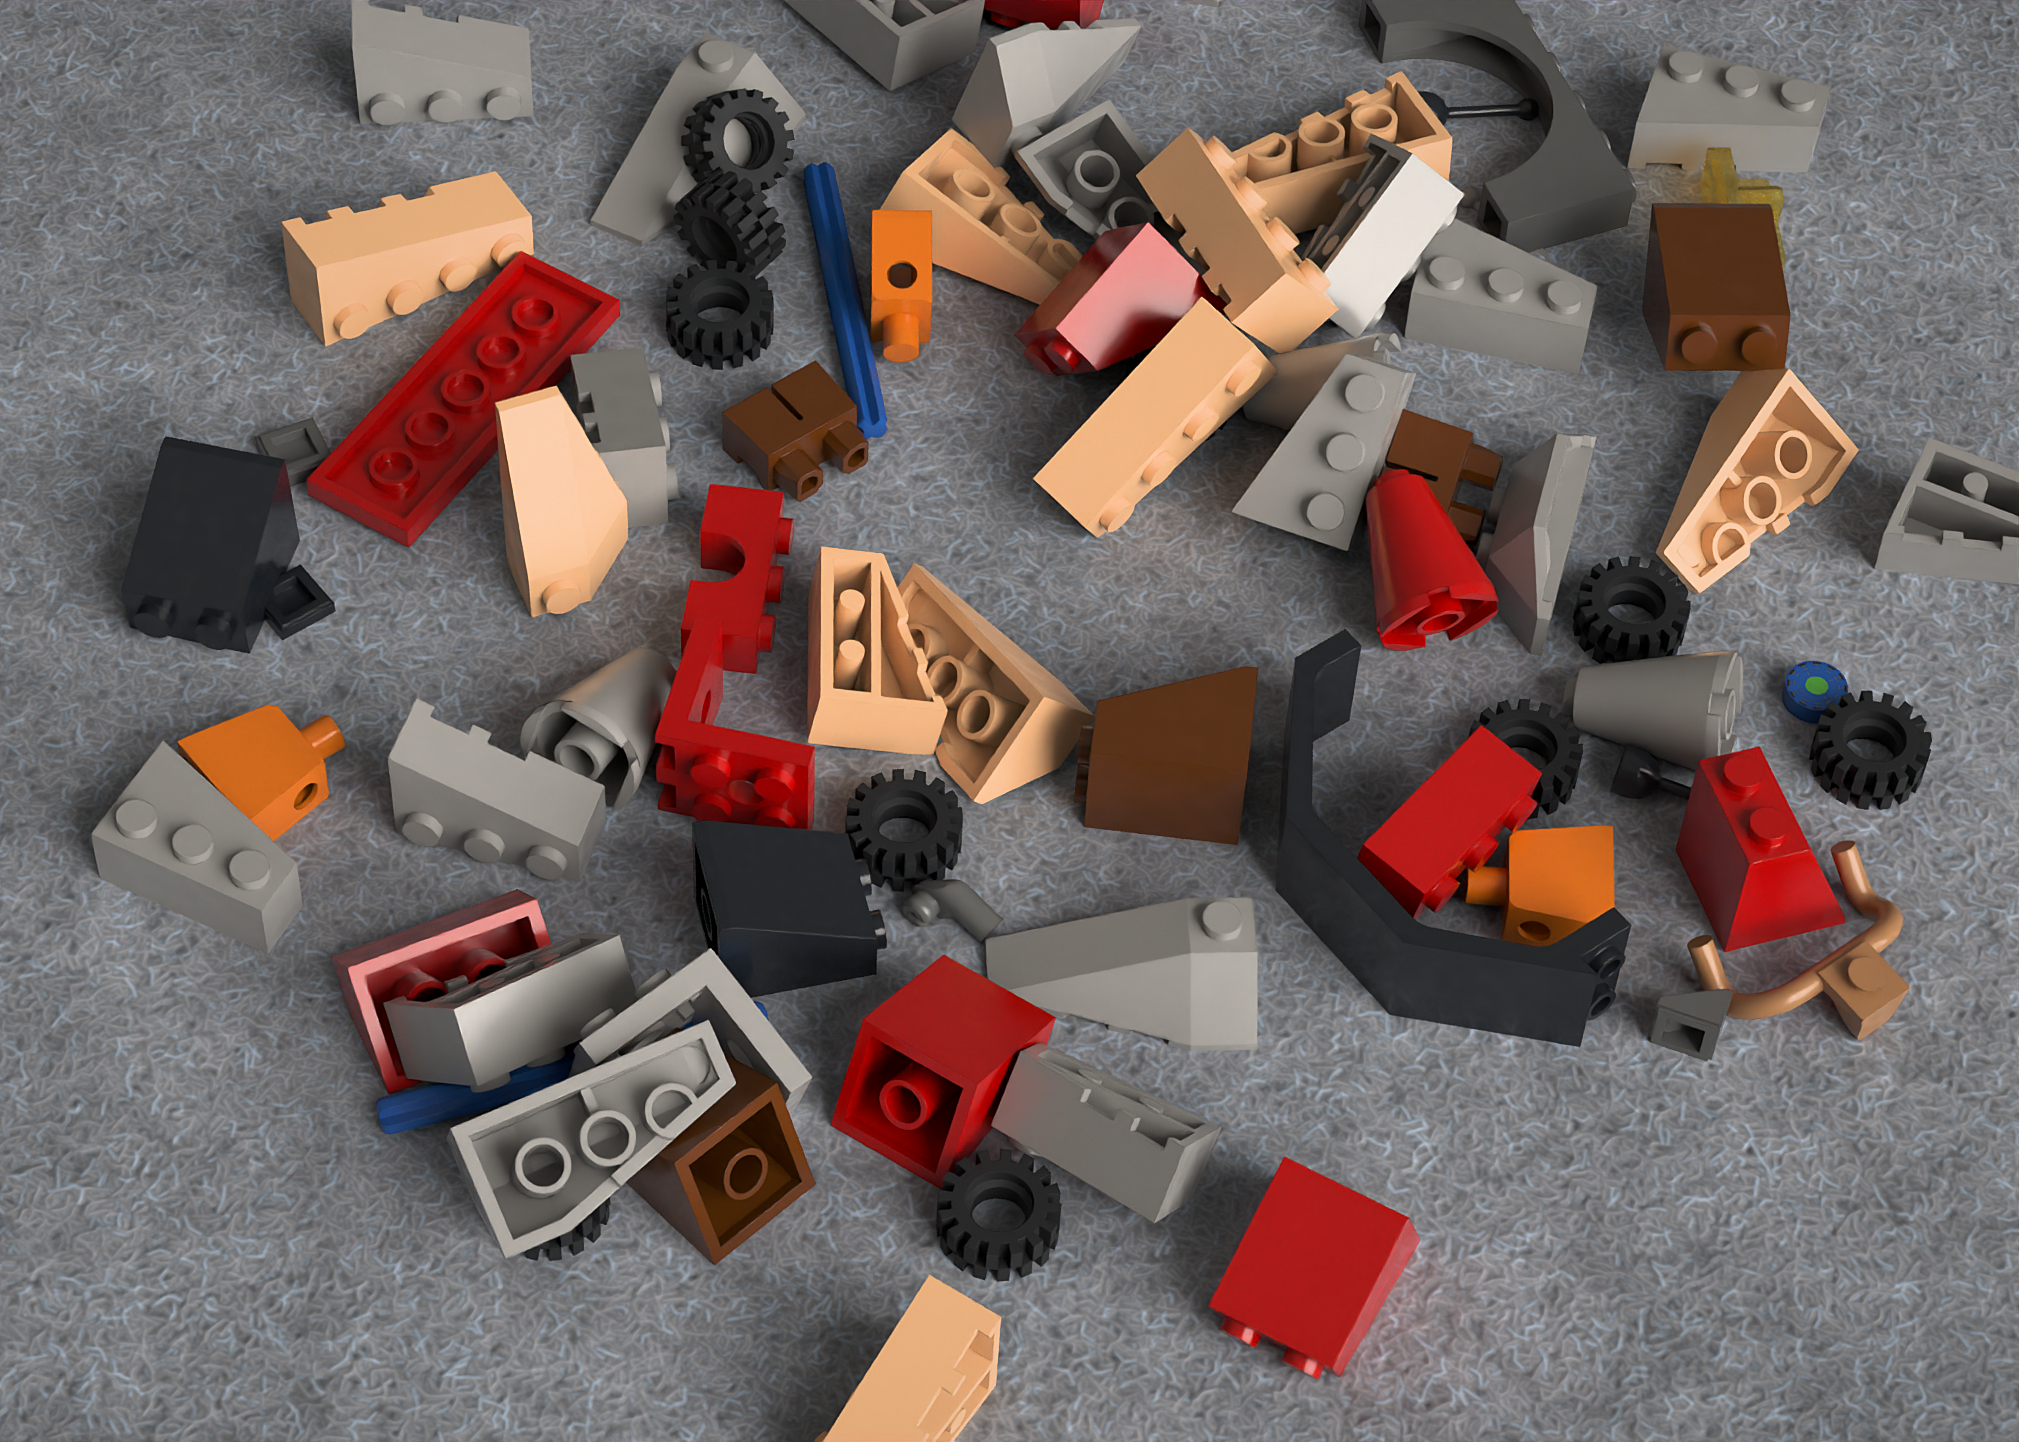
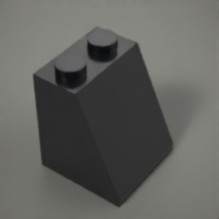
M165 436L160 447L121 589L130 628L138 629L142 633L155 638L170 636L201 643L214 650L229 649L250 654L265 621V605L268 599L273 601L275 597L274 585L278 577L287 571L300 542L285 459Z
M707 820L692 823L694 899L707 950L712 948L750 998L877 974V950L887 948L885 925L879 909L869 911L865 897L872 894L868 864L865 857L854 858L848 833Z

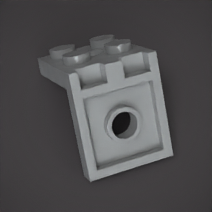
M712 948L673 976H671L667 969H663L650 977L634 992V996L638 1001L619 1015L610 1008L596 1016L581 1029L579 1035L583 1041L573 1050L575 1058L568 1079L657 1042L676 1027L682 1029L691 1021L694 1025L709 1020L723 1053L778 1083L789 1114L796 1110L812 1079L811 1074Z

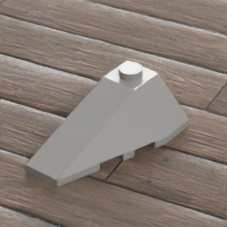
M1135 18L1096 20L1086 29H1081L1075 21H1063L1057 30H1049L1043 22L1029 23L991 37L985 45L951 120L994 168L1016 160L1014 156L1018 150L1062 126L1121 67L1142 25Z
M705 32L673 73L590 220L591 226L642 247L675 225L674 215L677 211L674 208L676 203L700 183H697L691 176L696 170L694 164L686 166L683 159L684 155L690 154L689 147L681 146V136L690 133V130L683 125L688 116L696 115L692 108L698 102L707 100L706 97L724 91L744 88L746 90L756 89L762 91V98L772 97L779 103L775 109L776 112H786L790 120L784 124L785 130H793L794 134L806 120V113L756 52ZM733 118L725 128L724 146L730 160L738 167L743 168L751 157V136L746 127L739 120Z
M1110 99L1016 152L1014 157L1047 202L1096 240L1104 231L1149 222L1201 276L1206 273L1195 260L1186 254L1178 241L1186 231L1180 234L1164 220L1136 177L1153 158Z
M1252 897L1184 898L985 939L987 979L1053 1016L1066 1018L1073 1015L1108 1024V1030L1130 1035L1131 1031L1155 1036L1169 1040V1046L1189 1051L1257 1050V942Z
M707 1020L452 1127L446 1140L475 1207L504 1259H508L573 1230L734 1087L736 1081L710 1021Z

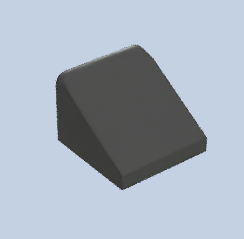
M1715 989L1660 996L1648 1036L1650 1043L1704 1061L1711 1060L1724 1026L1734 991L1730 989Z

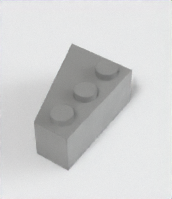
M1663 45L1636 122L1627 168L1645 169L1646 163L1681 164V169L1699 170L1700 164L1735 165V171L1807 173L1819 137L1831 87Z
M581 933L504 960L505 969L471 984H468L465 975L444 982L447 994L428 1002L407 1001L406 997L402 996L383 1003L406 1078L470 1086L472 1092H484L508 1083L511 1080L509 1072L523 1065L536 1067L561 1059L566 1055L565 1046L580 1039L583 1041L579 1032L592 1019L610 1008L619 1015L638 1001L634 996L636 990L620 936Z
M1038 1043L1020 1051L991 1124L992 1127L1009 1136L1007 1141L1015 1148L1032 1155L1043 1156L1153 1223L1158 1222L1192 1200L1222 1128L1211 1121L1043 1043Z

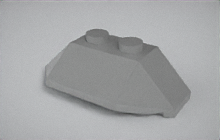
M1557 433L1513 465L1507 489L1495 487L1487 523L1496 524L1497 527L1495 534L1482 533L1476 559L1482 569L1486 571V575L1497 591L1499 602H1496L1499 609L1497 613L1526 650L1533 655H1543L1589 474L1596 436Z

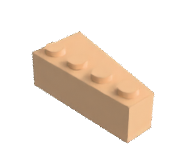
M1400 71L1385 78V88L1373 94H1369L1362 89L1346 97L1343 108L1325 117L1317 111L1300 119L1299 129L1285 136L1273 132L1232 152L1237 159V163L1231 169L1239 179L1243 176L1249 178L1264 194L1268 203L1262 209L1270 220L1274 217L1279 218L1294 234L1316 229L1319 225L1327 226L1333 224L1345 203L1337 195L1345 179L1350 178L1356 183L1371 156L1363 149L1371 133L1413 153L1448 182L1452 136L1404 73Z
M1186 128L1144 167L1136 177L1164 220L1178 233L1182 234L1186 231L1178 241L1186 254L1206 271L1201 277L1211 292L1216 296L1220 295L1228 304L1223 310L1231 323L1278 353L1293 351L1338 310L1337 306L1325 292L1331 283L1313 261L1306 258L1302 262L1293 250L1299 244V240L1279 218L1274 217L1270 220L1262 208L1268 203V200L1260 189L1246 176L1239 179L1231 167L1237 163V159L1217 137L1212 136L1206 141L1191 129Z
M496 171L431 186L424 197L408 200L401 193L380 198L379 208L354 213L349 206L328 210L324 221L307 225L301 217L281 221L291 302L325 347L344 338L352 339L358 337L369 327L395 315L409 314L415 311L422 303L449 291H461L474 280L498 269L505 268L520 251L529 255L534 254L532 215Z
M1201 297L1033 479L1097 538L1107 531L1114 532L1128 520L1134 511L1135 505L1155 486L1162 483L1185 458L1268 383L1278 371L1254 343L1206 299Z

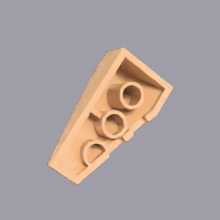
M952 128L902 172L879 209L932 210L933 264L1040 305L1083 257L1071 242L1063 239H1054L1040 223L1045 215L1033 201L1026 202L1023 205L1005 186L1010 178L1007 172L1001 166L994 168L971 142Z
M1790 369L1741 371L1709 419L1656 554L1678 575L1680 581L1690 591L1701 593L1746 559L1750 554V543L1767 530L1773 535L1780 533L1790 525L1787 517L1790 512L1804 502L1810 506H1815L1826 498L1859 449Z
M553 386L495 403L507 564L531 618L546 613L563 614L571 611L580 603L591 601L628 540L627 500L619 485L613 480L601 456L590 443L581 424L558 387Z
M914 563L898 586V591L909 615L906 624L916 648L922 647L927 659L926 673L936 696H942L948 711L940 733L943 742L935 749L941 767L973 801L984 804L1060 768L1080 738L1081 725L1088 726L1095 716L1061 681L923 566Z

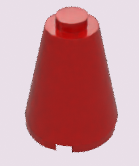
M1400 469L1387 472L1375 479L1373 482L1374 487L1365 496L1376 629L1384 647L1395 651H1408L1426 647L1427 635L1447 631L1449 640L1452 641L1477 630L1489 622L1499 610L1496 603L1499 602L1497 591L1424 477L1414 474L1410 475L1409 471Z

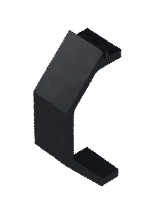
M1344 629L1295 657L1284 732L1275 891L1389 1015L1580 1047L1587 1020L1590 1021L1602 1015L1616 998L1615 988L1620 968L1626 959L1624 953L1631 924L1613 907L1555 944L1535 947L1428 927L1416 921L1317 816L1312 805L1313 742L1350 720L1362 645Z

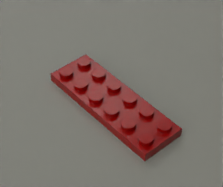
M520 251L306 479L308 495L409 548L498 451L495 403L557 386L571 370L570 355L587 353L620 316L619 299Z

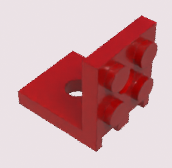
M697 615L655 733V743L663 744L656 765L657 782L664 783L658 802V810L694 817L697 821L707 820L812 830L814 824L815 746L714 725L723 698L722 620Z

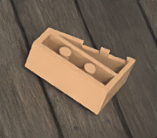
M821 547L808 592L807 743L903 754L934 755L948 711L942 696H936L926 673L927 659L922 647L916 648L906 624L909 615L885 556L882 553Z
M929 1274L866 1375L850 1395L846 1406L830 1431L822 1432L814 1442H953L996 1386L1001 1317Z

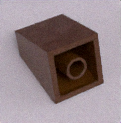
M1652 203L1642 313L1665 370L1757 371L1785 369L1791 314L1773 210L1770 204Z
M1244 666L1097 701L1094 727L1081 725L1077 756L1078 768L1074 803L1086 804L1084 827L1238 845L1248 772L1258 667Z
M676 1027L674 1030H672L669 1034H667V1035H666L665 1037H663L662 1039H664V1038H666V1037H669V1036H671V1035H673V1034H676V1033H678V1032H680V1031H683V1030H681L680 1028ZM725 1053L723 1054L736 1081V1085L626 1182L713 1265L720 1262L816 1185L778 1083Z

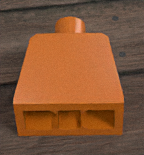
M872 210L871 342H883V355L886 359L899 363L909 362L919 356V343L930 342L932 314V210ZM898 263H906L909 264L911 267L892 266Z
M269 704L177 741L179 755L273 841L328 798L329 789L324 759L345 748V741L340 729L328 715L325 714L298 730L278 706Z
M1596 825L1519 830L1509 834L1502 867L1482 866L1475 873L1466 867L1464 903L1502 906L1503 941L1535 947L1555 944L1615 907L1613 826Z

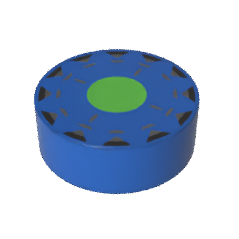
M1805 661L1795 665L1788 672L1782 691V700L1786 709L1794 717L1804 722L1818 724L1821 714L1824 715L1826 707L1832 701L1839 705L1841 696L1848 694V684L1844 675L1834 666L1821 661Z

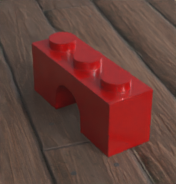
M717 484L709 485L700 530L701 568L725 571L733 574L734 577L721 582L690 580L680 629L681 659L697 615L722 620L723 670L757 674L760 653H772L776 631V615L768 614L770 603L781 604L785 566H777L779 554L790 556L794 534V519L784 518V492Z

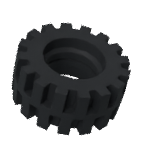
M744 88L706 97L707 100L698 102L692 108L696 115L688 116L683 126L688 128L690 133L681 136V146L689 147L690 154L684 155L683 159L686 166L694 164L696 170L691 176L697 183L716 170H722L724 174L732 171L737 173L738 182L743 178L753 183L751 190L754 193H758L760 190L772 188L777 184L775 179L785 176L789 169L783 162L793 160L794 150L787 148V141L795 139L793 130H785L784 124L790 120L786 112L775 111L779 103L774 98H762V91L756 89L746 90ZM733 118L739 120L751 136V157L743 168L738 167L730 160L724 146L725 128Z

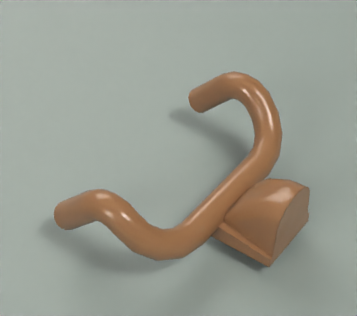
M1846 840L1832 846L1830 851L1849 901L1865 918L1875 923L1794 979L1764 992L1739 993L1731 986L1725 975L1712 936L1701 935L1687 943L1703 990L1730 989L1734 991L1727 1016L1733 1019L1744 1020L1770 1018L1791 1011L1824 991L1833 999L1835 1007L1847 1028L1858 1040H1861L1885 1024L1896 1012L1911 987L1879 953L1898 937L1904 924V918L1897 904L1879 896L1872 889L1855 841Z

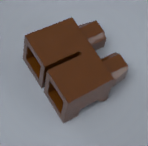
M816 360L773 383L771 391L766 387L722 412L723 450L737 464L745 461L757 472L758 480L764 490L774 491L781 487L798 502L817 493L823 485V470L818 466L819 464L830 459L842 473L850 474L865 466L868 462L869 442L857 428V405Z
M1403 409L1386 459L1387 467L1384 466L1381 475L1393 470L1404 469L1409 471L1410 475L1414 474L1424 477L1466 544L1476 546L1484 523L1485 510L1456 501L1462 483L1493 492L1503 465V456L1483 446L1474 444L1472 432Z

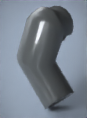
M957 879L924 880L912 887V895L904 899L902 906L905 917L912 924L919 927H927L935 917L939 919L956 918L980 943L1003 920L969 885Z

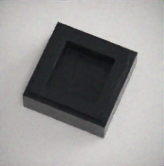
M300 564L278 577L273 588L275 597L273 601L268 599L265 605L264 616L265 621L281 640H284L336 612L335 603Z

